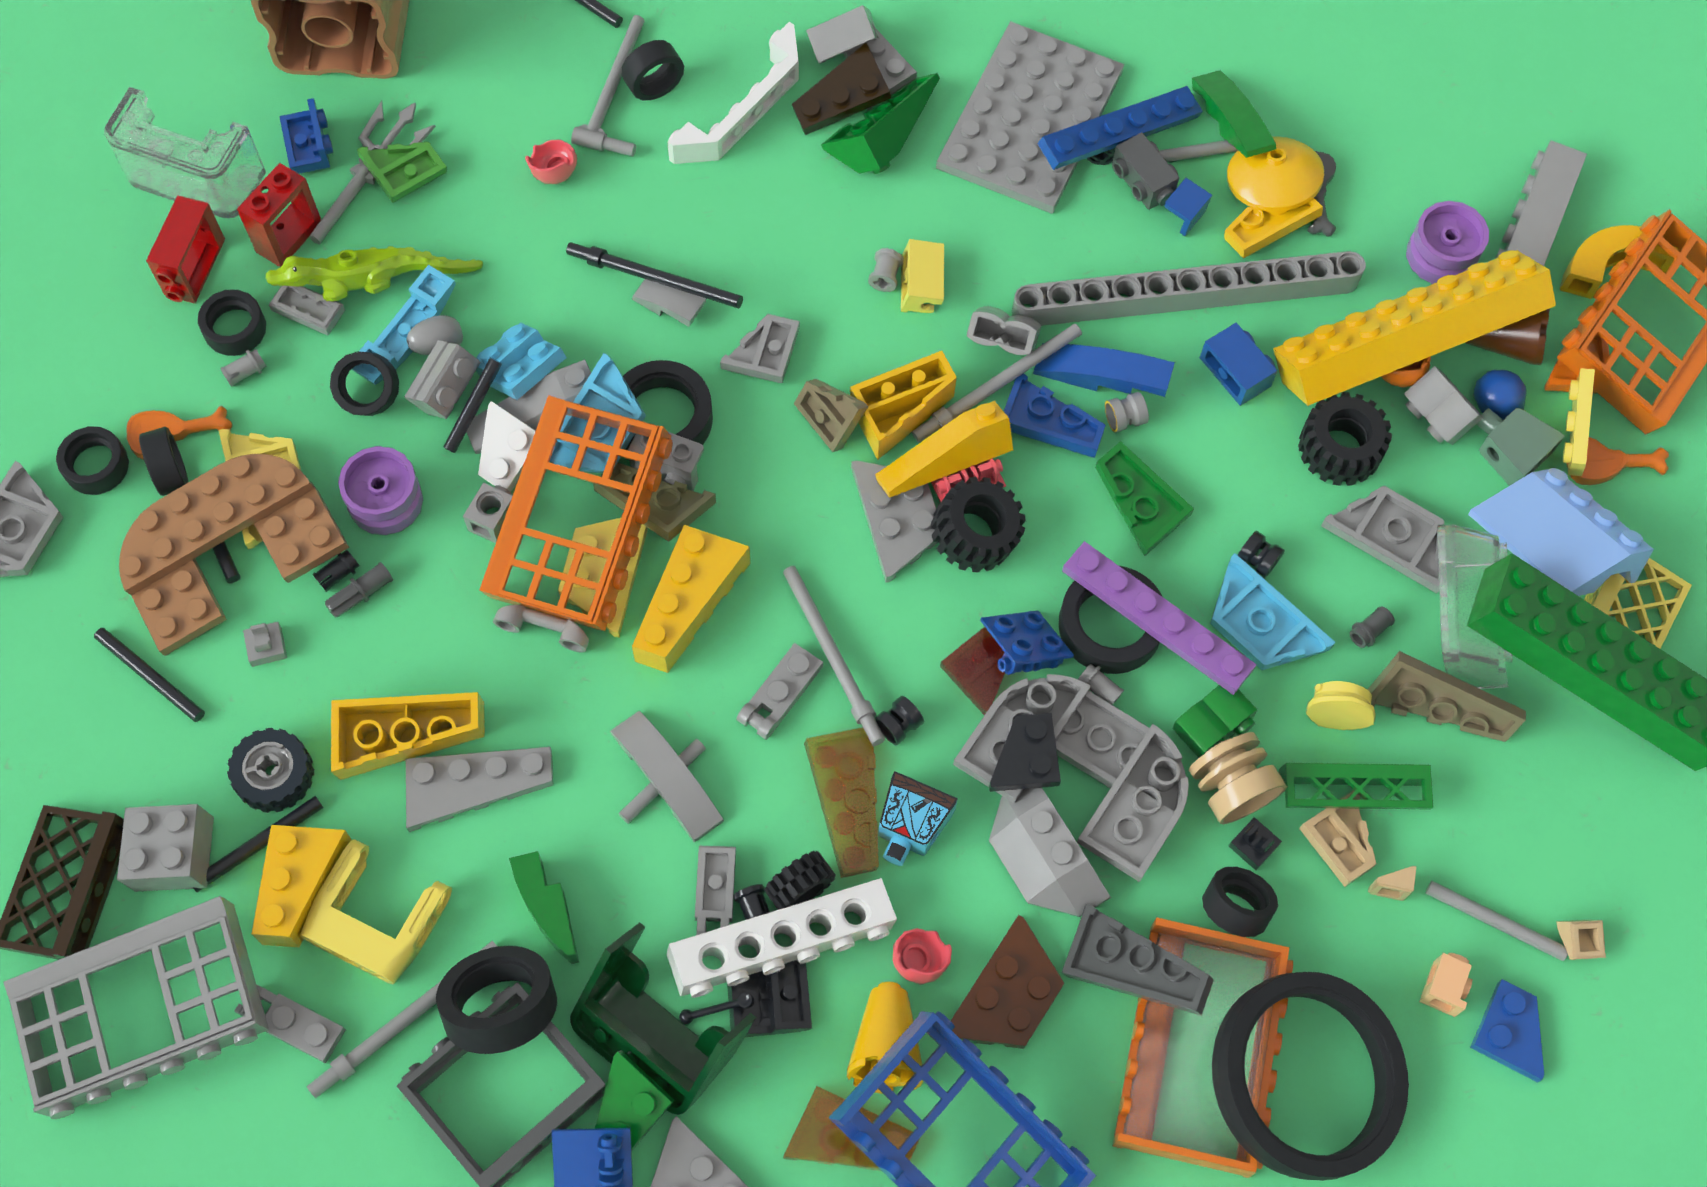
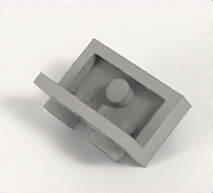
M668 432L672 436L673 446L669 458L663 460L660 469L662 474L661 481L672 485L675 481L687 484L688 490L694 491L698 482L697 464L704 451V446ZM636 434L628 451L644 454L649 437ZM629 459L630 467L638 469L640 462Z

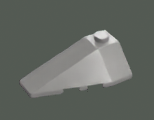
M582 360L546 375L518 400L508 397L497 405L536 430L548 395L574 402L590 376L591 371L586 360ZM487 410L474 417L466 432L475 454H481Z

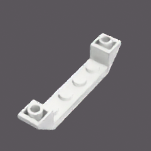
M788 22L781 30L775 31L770 38V61L774 65L769 75L760 83L754 84L749 94L740 103H735L730 109L729 114L720 123H716L711 127L708 135L690 122H687L680 130H676L671 134L668 140L669 161L673 164L720 160L799 80V60L794 24Z

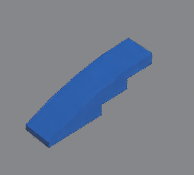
M1067 344L1035 365L1033 374L1096 392L1098 386L1131 394L1132 388L1165 397L1175 362L1121 350Z

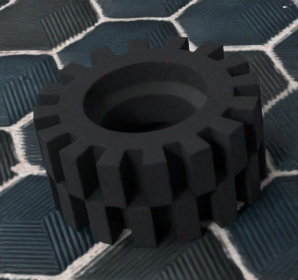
M811 851L809 854L802 855L799 860L795 859L792 861V864L788 867L785 866L781 869L782 872L776 874L772 878L773 880L767 883V887L764 890L776 908L780 910L812 900L814 897L821 895L824 892L823 890L828 888L831 882L835 880L836 874L819 851Z

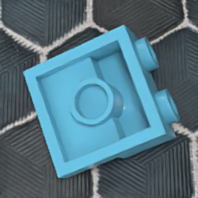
M519 323L506 330L496 344L487 347L478 354L477 359L481 363L476 372L481 376L490 357L498 360L502 365L490 387L518 400L567 357L561 347L543 340L537 329Z

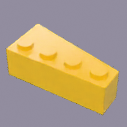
M687 525L683 526L633 642L632 650L635 662L666 673L670 671L692 642L695 633L701 625L706 623L711 617L713 609L723 596L726 597L732 589L733 583L741 572L744 573L751 564L749 546Z
M478 692L331 700V772L340 780L485 737L484 701Z

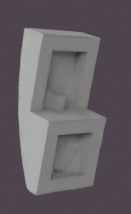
M646 279L632 297V300L660 316L664 312L688 327L692 324L707 300L706 298Z

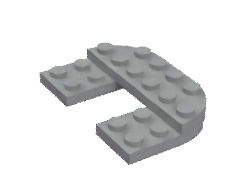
M1047 674L1046 678L1029 681L1026 678L1011 685L993 702L954 759L953 765L989 787L1015 716L1052 713L1057 756L1110 788L1079 836L1077 843L1140 882L1178 822L1187 801L1189 784L1181 761L1183 757L1169 736L1152 723L1150 728L1090 692L1091 686L1078 679L1064 675ZM1024 789L995 792L1011 802H1015Z

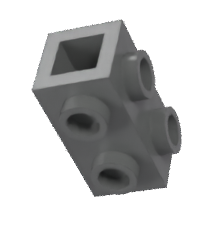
M1141 132L1116 146L1112 162L1113 170L1119 178H1123L1129 185L1136 200L1142 201L1148 210L1159 204L1161 206L1165 205L1166 200L1177 189L1179 176L1175 167L1168 164L1160 155L1156 144L1149 141Z

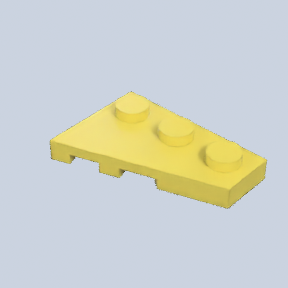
M1581 368L1578 379L1571 380L1569 400H1572V411H1568L1566 420V431L1570 432V443L1565 442L1563 463H1569L1568 475L1582 476L1586 466L1595 369Z

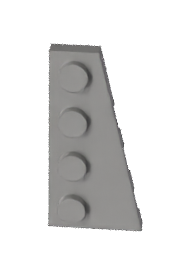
M551 747L406 759L407 830L409 832L421 829L422 825L434 821L442 822L454 818L453 815L471 809L476 811L488 807L490 803L505 798L510 800L553 786Z

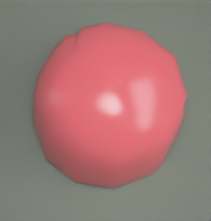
M558 139L548 140L541 145H534L531 157L525 156V160L537 180L544 184H560L572 175L577 164V155L570 144Z
M918 928L904 931L893 945V964L896 970L904 979L922 985L936 981L951 963L952 947L950 944L946 945L942 942L937 931H925Z

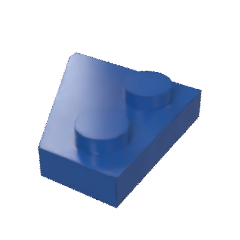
M1501 979L1495 987L1470 1048L1538 1083L1544 1077L1537 997Z

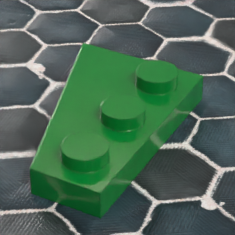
M1121 441L1097 461L1095 468L1144 556L1192 515L1194 508Z

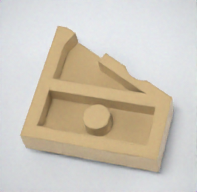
M1354 790L1341 799H1347ZM1357 794L1353 799L1360 800V796ZM1326 808L1303 823L1299 828L1344 887L1367 873L1377 864L1373 847L1368 842L1369 832L1366 820L1362 821L1359 809Z

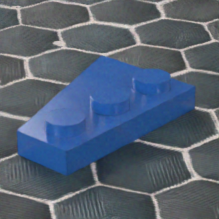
M1024 373L1017 377L1004 409L1005 414L1009 417L1011 432L1095 458L1106 425L1075 405H1066L1053 397L1054 392L1043 386L1040 389L1028 381V376Z

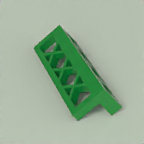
M1285 763L1279 769V774L1287 786L1285 790L1286 808L1431 810L1433 808L1431 765ZM1294 784H1312L1318 791L1310 799H1295ZM1329 785H1349L1354 792L1347 799H1337L1327 787ZM1366 785H1384L1390 792L1383 800H1374L1363 788ZM1401 786H1422V800H1410L1399 789ZM1322 793L1327 799L1316 798ZM1358 794L1364 800H1355L1353 798ZM1393 795H1395L1399 800H1389V799H1390Z

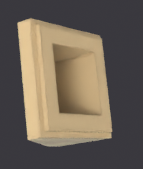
M1416 866L1407 867L1378 877L1369 886L1368 893L1399 901L1405 900L1414 891Z
M1603 920L1556 921L1558 932L1569 959L1606 958Z

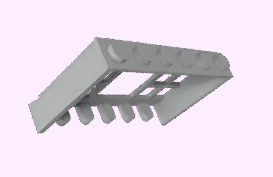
M221 896L3 982L9 998L33 1099V1110L35 1113L49 1116L51 1119L69 1116L75 1112V1107L85 1103L98 1104L112 1097V1092L122 1088L131 1090L144 1086L148 1083V1078L157 1074L169 1075L179 1072L185 1068V1063L197 1058L198 1060L214 1058L221 1054L222 1048L232 1044L236 1046L249 1044L258 1039L257 1034L269 1030L234 904ZM220 923L227 948L201 958L195 933ZM186 937L192 962L166 971L160 947ZM152 951L176 1043L111 1069L88 975ZM230 957L236 982L210 992L204 966ZM195 970L201 995L176 1005L169 980ZM79 979L85 1004L59 1014L53 989ZM239 990L245 1016L219 1025L213 1000ZM44 993L50 1018L36 1023L30 998ZM204 1004L210 1030L185 1039L178 1014ZM87 1013L93 1038L67 1048L62 1023ZM52 1027L58 1052L44 1057L39 1032ZM96 1047L102 1073L76 1083L70 1057ZM60 1061L66 1087L53 1092L47 1066Z

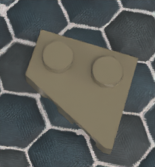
M818 379L806 381L794 402V405L832 452L841 450L868 408L865 402Z

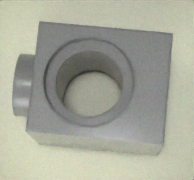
M483 483L463 515L468 531L496 543L513 494L502 486L496 485L492 487ZM490 508H500L494 514L485 513Z

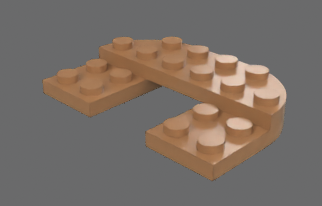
M248 454L232 458L159 499L144 510L134 521L122 544L119 558L120 577L124 590L132 596L160 653L166 656L227 620L195 558L252 524L258 530L281 576L287 583L349 548L319 491L295 465L285 459L268 454Z

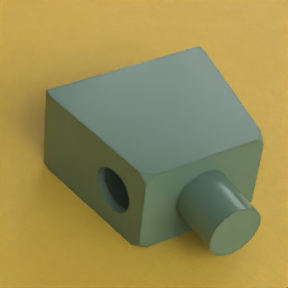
M1488 408L1482 414L1484 418L1476 424L1488 434L1479 449L1480 454L1509 486L1534 472L1556 450L1565 437L1558 430L1521 408L1513 410L1504 420Z

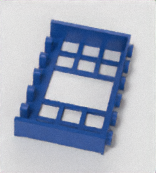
M921 1011L919 1016L844 1102L828 1117L898 1187H936L905 1155L972 1078L1018 1125L966 1187H989L984 1180L1001 1159L1020 1177L1013 1187H1026V1185L1029 1187H1041L1033 1177L1049 1157L1068 1174V1177L1059 1187H1087L1096 1177L1087 1167L1089 1163L1088 1158L1073 1146L1068 1148L1060 1140L1063 1135L1062 1132L1050 1121L1045 1119L1042 1122L1033 1113L1036 1109L1035 1105L1023 1094L1018 1092L1015 1095L1006 1086L1009 1082L1008 1078L996 1067L991 1065L989 1068L979 1058L982 1055L981 1051L969 1040L964 1038L962 1041L952 1031L955 1028L954 1024L939 1011L936 1013ZM927 1033L939 1046L924 1064L920 1066L908 1053ZM945 1052L964 1070L963 1074L947 1092L928 1074ZM903 1061L915 1074L896 1095L884 1081L899 1063ZM921 1080L940 1098V1101L923 1120L903 1102ZM879 1089L891 1102L871 1123L859 1110L873 1093ZM897 1108L916 1126V1129L899 1149L879 1131ZM1024 1132L1043 1149L1026 1171L1007 1153Z

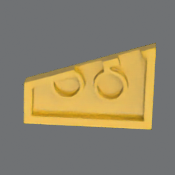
M1313 198L1310 202L1299 208L1283 212H1268L1247 207L1226 228L1224 239L1244 259L1322 216L1323 206Z

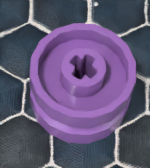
M1444 201L1435 203L1423 212L1407 244L1406 257L1409 265L1420 278L1431 284L1437 283L1438 279L1443 276L1462 273L1468 270L1471 265L1478 263L1489 242V228L1485 219L1476 209L1462 202Z
M375 446L366 448L351 456L342 467L338 481L340 494L351 518L358 527L371 534H393L411 525L420 514L423 503L421 486L413 465L403 453L390 447Z

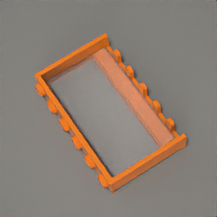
M1156 917L1150 929L1149 940L1207 973L1214 981L1202 1016L1138 997L1112 1146L1250 1178L1256 1173L1257 1169H1262L1263 1164L1252 1157L1240 1145L1221 1114L1212 1080L1213 1048L1219 1027L1225 1015L1239 997L1264 980L1277 975L1292 973L1293 960L1288 959L1290 947ZM1288 998L1276 1002L1261 1015L1253 1027L1245 1052V1078L1248 1092L1254 1108L1268 1128L1271 1120V1108L1266 1107L1268 1092L1273 1093L1277 1079V1071L1272 1070L1273 1056L1279 1055L1282 1045V1033L1277 1032L1279 1018L1284 1019Z

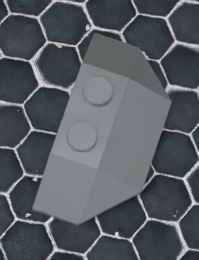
M1042 788L1024 789L1015 802H1011L1003 796L1001 797L989 842L1028 904L1081 917L1086 904L1095 908L1111 898Z

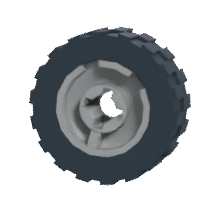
M266 728L263 731H254L248 737L245 736L240 740L241 743L232 750V757L229 758L227 764L229 766L227 774L232 782L230 785L244 803H247L255 810L260 809L262 812H280L287 807L291 808L296 805L298 800H302L306 796L307 789L311 788L313 783L311 779L314 776L313 761L303 743L294 734L290 735L283 729L274 730L273 728ZM275 765L271 771L272 775L268 776L265 772L266 768Z

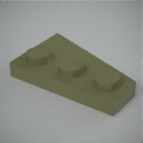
M617 462L610 480L633 485L638 469ZM661 481L658 490L653 492L650 498V515L644 525L669 542L682 531L684 525L689 526L716 503V494L705 490L702 494L688 490L687 484L677 481L673 485ZM594 483V491L624 511L630 493Z

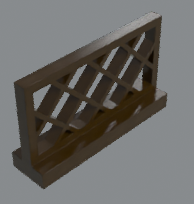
M43 805L0 920V949L59 960L89 948L119 865L123 818L116 813L102 811V814ZM52 817L63 818L67 827L50 837L48 828ZM89 823L98 824L94 836L83 843L77 831ZM72 836L77 847L60 858L55 845ZM49 850L54 862L37 872L35 863L38 856ZM82 856L84 864L81 872L70 878L65 865ZM59 870L64 883L47 892L42 880ZM36 885L41 898L24 907L21 901L24 892ZM69 891L71 899L68 907L57 913L52 901ZM46 906L51 918L34 928L29 916ZM23 921L28 933L15 942L7 941L11 927ZM56 927L58 935L53 949L43 947L39 936Z

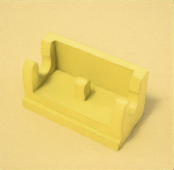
M909 239L902 254L904 261L901 266V312L933 313L934 305L931 304L942 305L944 301V244Z

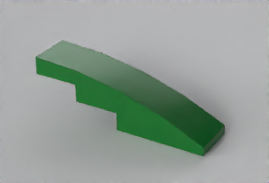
M1221 70L1192 78V90L1205 100L1206 112L1219 122L1220 135L1246 158L1276 150V143L1259 114L1236 84Z

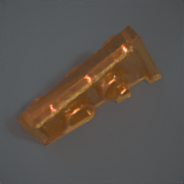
M816 1086L783 1159L805 1160L821 1164H838L882 1171L828 1118L845 1099ZM862 1107L859 1110L871 1123L879 1116ZM889 1120L879 1129L897 1149L912 1133V1131ZM919 1140L905 1155V1157L909 1161L913 1156V1153L917 1147Z

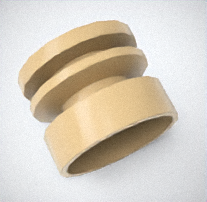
M1254 732L1244 733L1215 745L1198 758L1189 768L1194 779H1202L1198 784L1202 792L1219 789L1209 799L1208 804L1222 825L1232 823L1254 813L1280 796L1287 788L1274 765L1257 768L1266 758L1267 752L1263 747L1256 748L1260 741Z

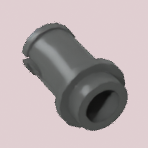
M1383 606L1378 607L1363 622H1356L1352 625V631H1350L1351 640L1360 648L1372 646L1375 643V638L1394 624L1395 619L1392 613Z

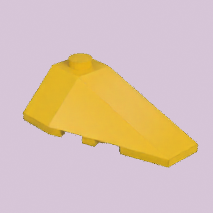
M995 401L981 404L974 409L963 412L876 473V480L890 498L1013 451L1009 417Z

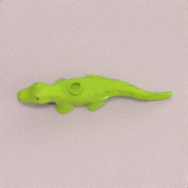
M389 246L386 249L371 247L370 249L343 250L326 259L290 256L285 259L280 268L269 270L265 276L267 282L274 286L299 287L306 284L322 286L324 300L334 302L347 297L348 291L362 288L366 292L377 294L391 286L390 278L412 270H424L428 265L443 274H459L481 269L483 261L475 259L470 261H462L461 259L449 260L446 257L433 256L429 251L421 252L414 250L413 247L394 248Z

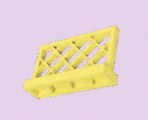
M1649 558L1644 566L1647 580L1630 583L1618 573L1611 575L1594 593L1586 594L1585 601L1608 616H1615L1616 621L1627 628L1628 625L1624 614L1636 612L1642 630L1633 632L1639 636L1644 635L1647 641L1661 649L1692 585ZM1667 582L1678 589L1674 599H1664L1659 583ZM1650 585L1655 602L1643 604L1638 587ZM1629 589L1634 606L1622 609L1617 594L1620 590ZM1658 608L1662 623L1660 626L1651 628L1646 610Z

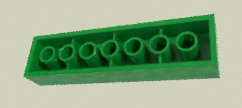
M1513 553L1485 568L1467 623L1468 627L1692 770L1697 771L1707 767L1706 678Z

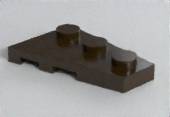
M865 43L793 102L792 107L804 134L807 135L891 98V94L867 43Z

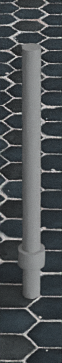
M1073 324L948 408H940L932 414L930 420L912 431L914 438L917 442H921L941 429L960 414L974 407L1082 335L1081 329L1077 324Z
M790 566L786 568L783 574L852 705L851 713L857 724H862L872 746L880 745L885 741V737L874 718L876 712L870 701L865 700L796 567Z
M491 941L481 950L498 946ZM440 982L346 1056L341 1054L330 1063L331 1068L306 1086L311 1094L317 1098L340 1079L344 1082L356 1072L355 1067L436 1004V993Z

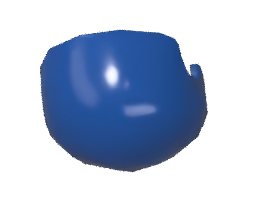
M1491 370L1476 381L1473 396L1481 413H1484L1489 408L1504 420L1516 408L1524 410L1527 390L1517 374L1508 370Z

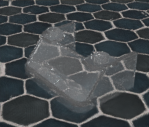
M1455 524L1437 525L1441 645L1446 673L1479 689L1508 688L1506 662H1513V655L1467 626L1484 570L1508 556L1507 542L1500 543L1498 535Z

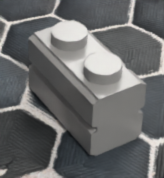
M438 340L404 397L426 414L447 419L454 408V404L459 400L481 362L458 344Z

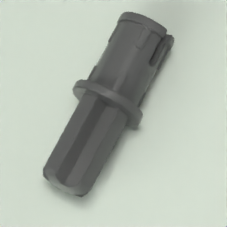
M379 562L378 565L358 579L351 578V583L327 599L325 605L335 618L339 617L361 601H369L368 596L387 583L392 582L393 577L386 567Z

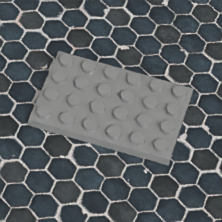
M1010 21L937 160L936 169L1053 214L1079 161L1053 170L1037 143L1045 135L1101 116L1120 79L1124 64Z

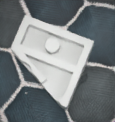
M492 401L487 409L478 475L492 485L502 486L511 492L518 482L536 430Z

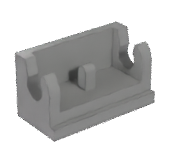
M863 5L806 30L817 61L820 64L879 38L871 12Z

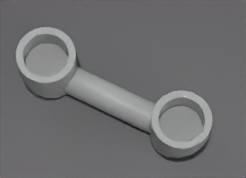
M523 605L504 606L497 610L493 619V623L497 627L513 633L520 631L523 621L561 632L562 635L559 643L563 647L575 652H585L589 643V638L574 621L529 609Z

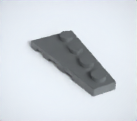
M1089 904L1085 906L1062 970L1064 975L1073 979L1201 1016L1214 981L1207 973L1173 953L1164 950L1151 940L1135 933L1122 923L1106 916Z

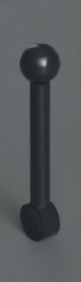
M742 993L736 1000L695 1011L684 1009L679 1014V1019L683 1024H690L695 1018L740 1006L749 1009L754 1004V997L749 993Z

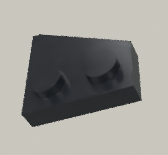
M1052 713L1015 716L991 778L989 791L1059 786L1061 778Z

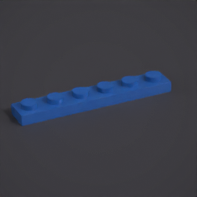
M1188 86L1045 135L1037 144L1052 169L1055 170L1116 148L1117 145L1141 132L1147 137L1194 120L1203 111Z

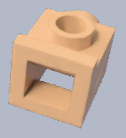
M1455 953L1441 954L1433 961L1419 1002L1453 1017L1464 1011L1467 1002L1463 1000L1469 994L1473 979L1468 978L1472 967L1469 964V960Z

